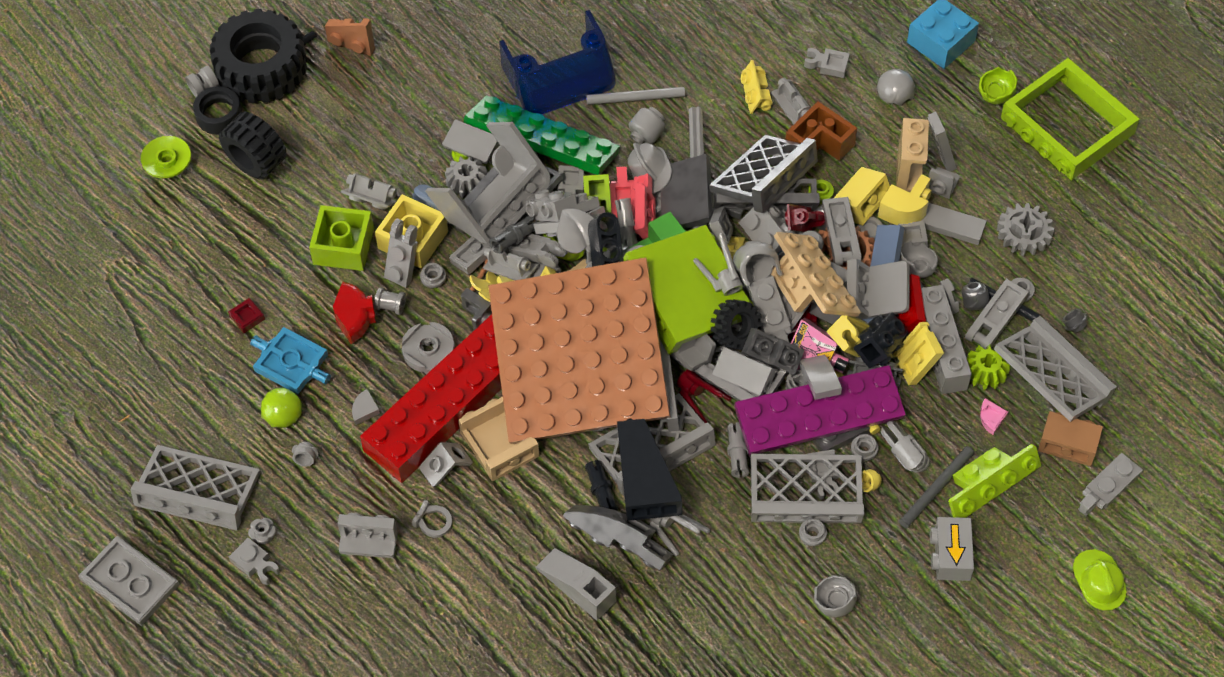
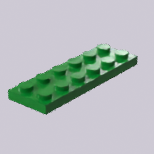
M486 95L464 116L463 123L491 133L486 126L489 122H513L533 151L595 175H600L619 154L620 146L608 139L595 137L584 130L574 129L563 122L550 120L539 113L529 112L518 105L505 103L493 96Z

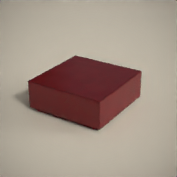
M250 298L228 311L229 317L243 333H246L265 320L264 314Z

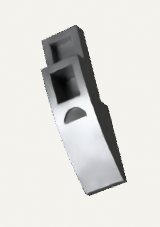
M574 505L563 515L564 518L569 520V524L572 527L588 533L595 543L609 548L617 541L622 549L641 557L642 561L650 568L661 570L673 556L668 550L651 540L656 531L654 528L640 520L627 521V515L619 511L598 506Z

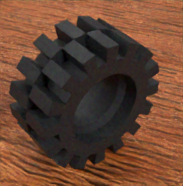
M735 299L726 300V303L718 305L721 310L715 309L713 312L717 317L711 318V323H715V326L711 327V332L716 333L713 337L715 340H719L718 343L720 345L742 350L751 328L758 329V326L763 327V322L758 321L759 318H762V315L756 312L758 308L750 302ZM739 314L742 318V327L734 335L731 330L733 318Z

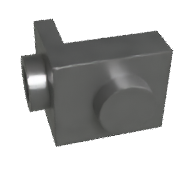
M468 288L461 294L462 307L474 315L472 318L474 331L492 314L491 302L483 299L479 292H473Z

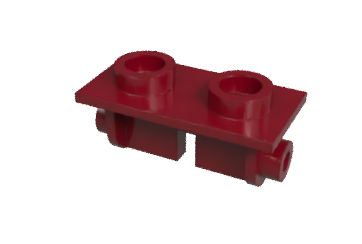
M787 204L785 221L788 225V230L806 232L812 231V227L824 225L825 218L822 211L811 212V207Z

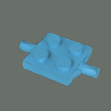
M285 327L281 329L276 337L268 342L257 335L250 342L251 346L262 350L260 358L253 365L254 371L296 394H299L312 378L325 385L331 379V374L319 369L328 356L327 349Z

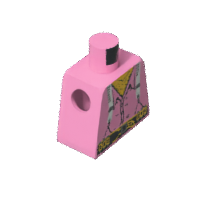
M807 318L801 320L791 344L804 350L801 359L825 355L833 369L843 374L849 359L835 353L839 345L825 330Z

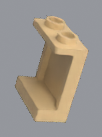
M903 118L897 152L896 186L908 192H911L921 176L923 164L927 163L929 121L925 119Z
M503 397L492 399L484 407L476 411H469L459 419L460 433L492 482L539 457V447L535 438L529 437L520 443H509Z

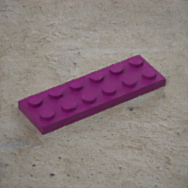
M890 365L837 377L842 390L841 394L815 400L808 384L735 402V411L749 456L903 419L906 414Z

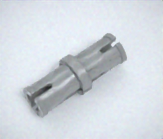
M631 198L615 200L622 244L630 247L638 243L637 235L633 228L635 223Z
M736 422V431L734 430L733 423L727 426L729 438L727 453L731 457V475L740 478V468L742 476L745 477L749 474L747 464L748 450L739 422Z

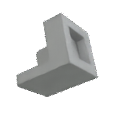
M706 334L683 343L679 350L673 354L690 371H693L711 361L716 344Z

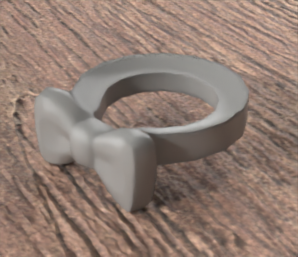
M424 500L417 515L412 520V526L414 528L420 527L422 532L428 537L439 538L450 531L452 516L446 508L438 505L430 506L429 501ZM438 512L445 516L447 522L442 529L434 531L426 526L422 519L426 513Z

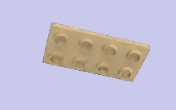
M776 232L774 237L785 255L779 261L782 276L777 274L776 267L773 268L771 275L794 312H803L814 299L824 314L858 317L861 311L856 305V300L846 290L843 280L833 270L830 260L822 253L817 240L810 235Z

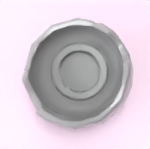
M891 69L883 73L876 87L881 100L900 106L908 99L913 100L916 91L911 75L902 69Z
M908 240L901 246L899 261H905L909 264V275L914 274L920 278H925L936 271L938 257L934 250L926 247L925 243L915 246L911 240Z
M833 575L824 578L814 588V602L825 616L833 618L846 616L856 604V588L845 577Z

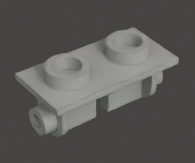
M784 77L778 81V89L772 91L771 94L794 125L810 109V106L792 81Z
M356 173L348 175L346 183L349 184V188L341 190V193L349 195V199L357 202H363L364 200L371 202L372 206L378 209H387L397 202L391 200V198H395L397 189H394L393 185L375 180L372 189L370 188L371 178Z
M496 246L493 248L487 247L484 252L488 262L484 265L483 269L512 280L529 278L539 267L538 264L530 262L524 256L507 254L505 251L498 254L493 251L497 248Z

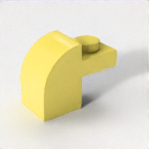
M921 174L911 192L891 184L880 202L878 218L894 225L923 220L927 212L928 199L932 192L929 189L931 178Z

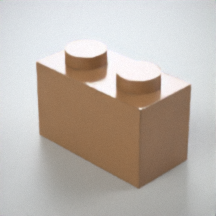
M1049 411L1038 451L1091 466L1103 426L1097 425L1090 420L1074 419L1070 422L1060 412Z

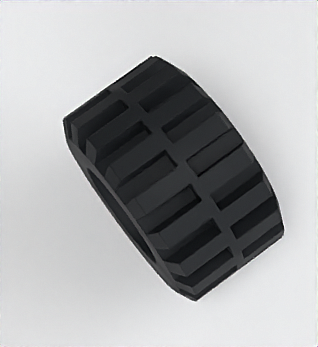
M241 112L219 133L220 144L228 158L240 170L256 179L262 180L266 178L287 157L286 148L279 135L267 122L255 114Z

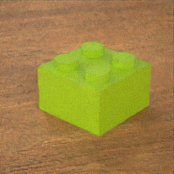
M320 205L309 246L313 265L364 271L374 231L371 211Z

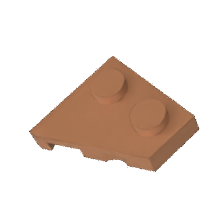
M363 18L361 23H354L353 19H329L326 23L325 30L328 42L335 46L351 49L356 53H363L369 56L373 54L375 45L370 19Z

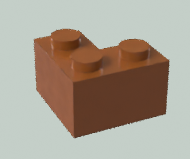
M818 101L786 131L785 140L801 144L806 138L816 140L817 150L821 148L840 161L855 146L857 127Z

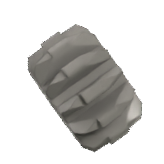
M460 156L459 162L451 160L450 167L446 168V186L451 188L455 194H460V197L463 199L486 176L487 169L482 165L480 159L474 161L472 156H470L467 160H464Z

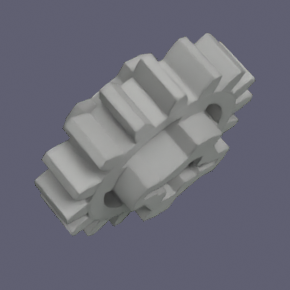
M1017 203L1014 210L1007 207L1006 213H1001L997 225V231H999L998 239H1004V247L1012 246V253L1018 249L1021 250L1022 256L1025 255L1026 251H1030L1032 255H1035L1036 249L1043 252L1045 246L1050 245L1054 233V228L1052 227L1053 220L1046 219L1047 211L1039 212L1040 206L1031 209L1030 204L1026 203L1025 208H1021L1019 203Z

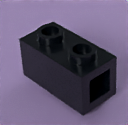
M893 312L884 317L880 314L868 323L870 327L859 334L858 338L860 340L853 347L868 368L878 363L880 366H883L893 358L891 353L897 351L904 344L902 340L908 334V331Z

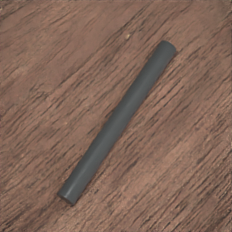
M966 446L899 520V523L904 528H908L953 478L952 475L958 472L974 454L972 448Z

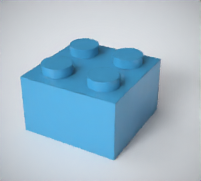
M937 0L910 24L907 43L945 69L975 42L979 23L947 0Z

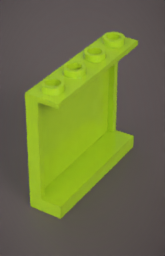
M706 225L626 252L623 257V261L645 257L648 260L658 334L668 355L677 352L683 343L713 333L711 332V327L715 326V323H711V318L717 317L713 312L715 309L721 310L718 306L720 303H726V300L735 299L750 302L753 305V302L748 299L743 288L729 296H724L722 290L715 292L711 282L693 262L694 258H697L716 280L719 279L718 273L728 269L725 257L717 245L716 238L710 233ZM737 314L733 318L731 325L742 322L741 315Z

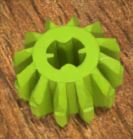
M990 344L986 349L978 345L975 351H970L967 355V362L971 371L970 380H973V387L980 384L984 391L988 385L995 390L999 383L1004 384L1007 374L1010 372V365L996 351L991 350Z

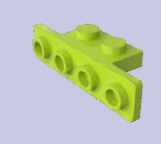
M1030 444L1012 457L993 447L953 474L954 483L964 489L948 501L953 518L968 517L1040 468L1041 462L1037 447Z

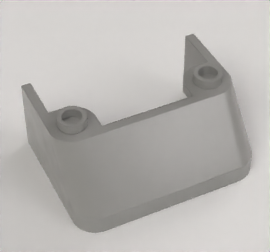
M489 122L486 125L500 144L492 155V164L498 175L470 206L464 200L459 199L451 188H427L425 190L449 223L483 244H490L491 238L503 233L507 226L515 224L526 212L525 200L535 197L534 193L537 191L546 190L550 184L548 170L513 122Z

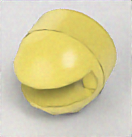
M872 469L862 471V491L871 492L878 489L882 481L880 474Z

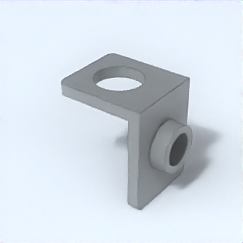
M940 167L936 169L931 168L929 172V178H931L929 189L932 190V193L950 199L960 175Z
M440 442L420 465L419 469L431 486H437L455 465L470 466L473 461L459 443ZM452 450L458 452L462 459L456 456Z

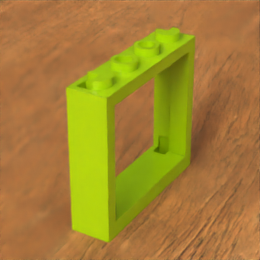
M1069 58L1006 101L1001 114V119L1007 123L1008 127L1013 128L1025 142L1031 144L1043 158L1048 159L1059 172L1065 174L1071 181L1133 136L1140 120ZM1059 81L1063 82L1115 127V129L1077 157L1071 154L1021 110Z

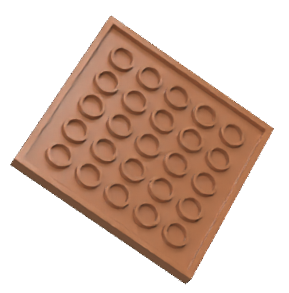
M646 257L488 285L508 441L510 444L520 443L529 437L539 440L617 427V421H626L629 418L633 420L645 419L646 422L671 418L649 266Z

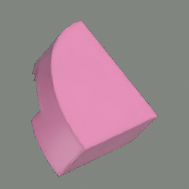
M985 398L980 410V419L984 428L994 435L1007 417L1008 411Z

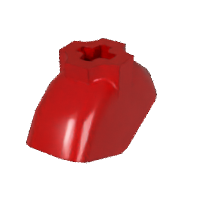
M343 281L334 301L333 310L337 325L350 344H353L363 337L371 323H376L372 295L366 296L356 285Z

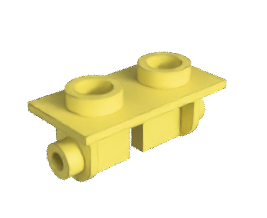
M751 60L741 73V83L744 86L745 101L748 104L750 114H753L756 108L767 111L773 103L770 92L766 89L768 83L765 70L761 66H755L754 60Z

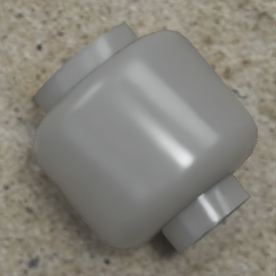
M649 107V109L641 108L629 122V129L632 132L630 137L640 145L643 142L653 144L665 130L664 116L653 107Z

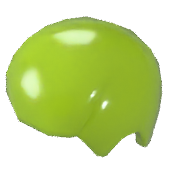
M997 67L984 73L980 78L978 90L983 99L988 103L995 105L1003 104L1015 95L1018 79L1014 71H1006Z
M275 388L268 392L261 402V418L271 427L287 428L295 424L301 416L302 403L299 397L289 389Z

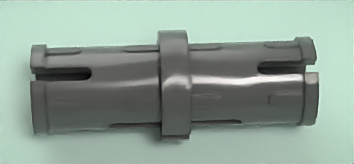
M527 216L519 223L507 226L503 233L490 239V247L493 248L499 244L493 250L499 254L512 244H519L525 236L535 231L533 224L537 223V221L530 224L529 222L535 218Z

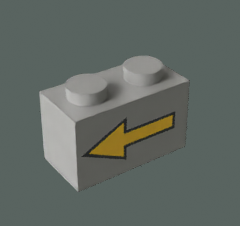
M937 517L935 527L930 528V544H935V553L931 554V569L936 570V580L970 581L974 570L971 518Z

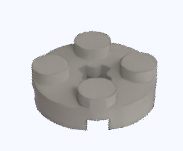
M430 322V325L421 326V323L414 325L405 333L402 339V354L405 362L412 369L424 372L425 374L429 373L455 349L451 332L445 326L435 322ZM431 343L434 344L433 350L424 351V344L427 346Z

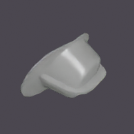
M636 142L633 143L634 149L628 157V166L633 178L648 173L652 178V194L661 191L667 186L672 175V167L663 148L653 144L643 143L639 145Z

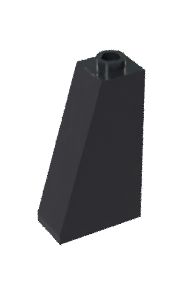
M629 418L626 421H617L627 521L683 515L681 494L645 419L633 420Z

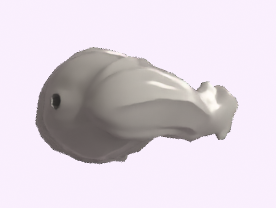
M748 241L734 254L733 264L735 270L747 290V286H750V283L769 277L774 266L776 267L777 274L782 276L778 255L773 247L767 243Z

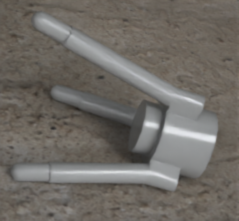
M720 233L718 236L728 269L718 273L719 279L716 280L697 258H694L693 262L711 282L715 292L722 290L724 296H729L740 291L743 288V284L735 270L724 235Z
M685 515L650 519L652 522L649 526L656 530L655 532L674 556H678L679 552L661 527L668 528L676 521L697 534L700 531L710 533L708 527Z

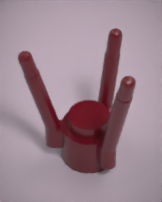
M688 369L678 378L677 386L681 388L679 394L704 423H707V421L691 399V395L696 397L706 389L727 401L732 400L731 396L706 382L694 371Z

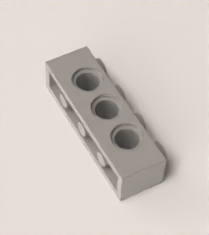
M937 285L921 288L926 322L929 323L928 329L935 334L944 352L933 366L941 395L965 391L968 389L971 371L944 286Z

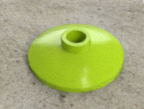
M175 136L158 137L150 141L141 153L143 169L149 175L156 178L177 176L188 167L191 161V150L188 144Z

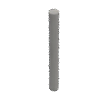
M685 87L586 95L587 105L685 97Z

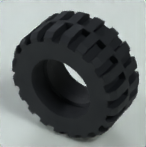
M254 9V12L246 10L241 12L239 16L233 15L228 18L227 23L223 22L219 26L218 32H215L211 39L210 58L219 85L233 90L240 101L244 102L246 99L248 103L257 104V101L269 103L274 98L279 100L284 97L283 94L291 93L295 89V84L299 85L303 80V75L306 73L307 56L301 31L294 21L289 20L287 16L281 13L277 15L276 11L267 10V12H264L262 9ZM258 49H270L277 52L274 57L262 63L250 64L240 61L247 53Z

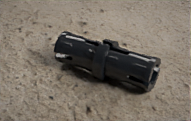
M595 460V467L593 462L590 461L585 465V470L592 485L590 487L592 495L596 496L600 507L618 511V506L611 492V481L607 480L601 461Z

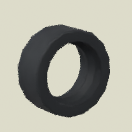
M221 86L210 87L202 91L195 98L193 104L197 124L203 131L209 134L219 135L242 112L237 94L233 90ZM215 103H227L232 106V110L220 118H209L204 115V111Z

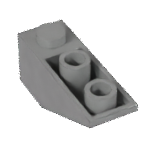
M556 548L536 566L540 573L595 620H598L616 602V587L596 570Z

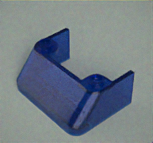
M590 10L585 11L586 32L581 36V47L583 50L538 65L536 59L528 54L512 57L505 41H499L501 66L524 110L543 115L585 100L586 95L610 91L615 86V72L607 43Z

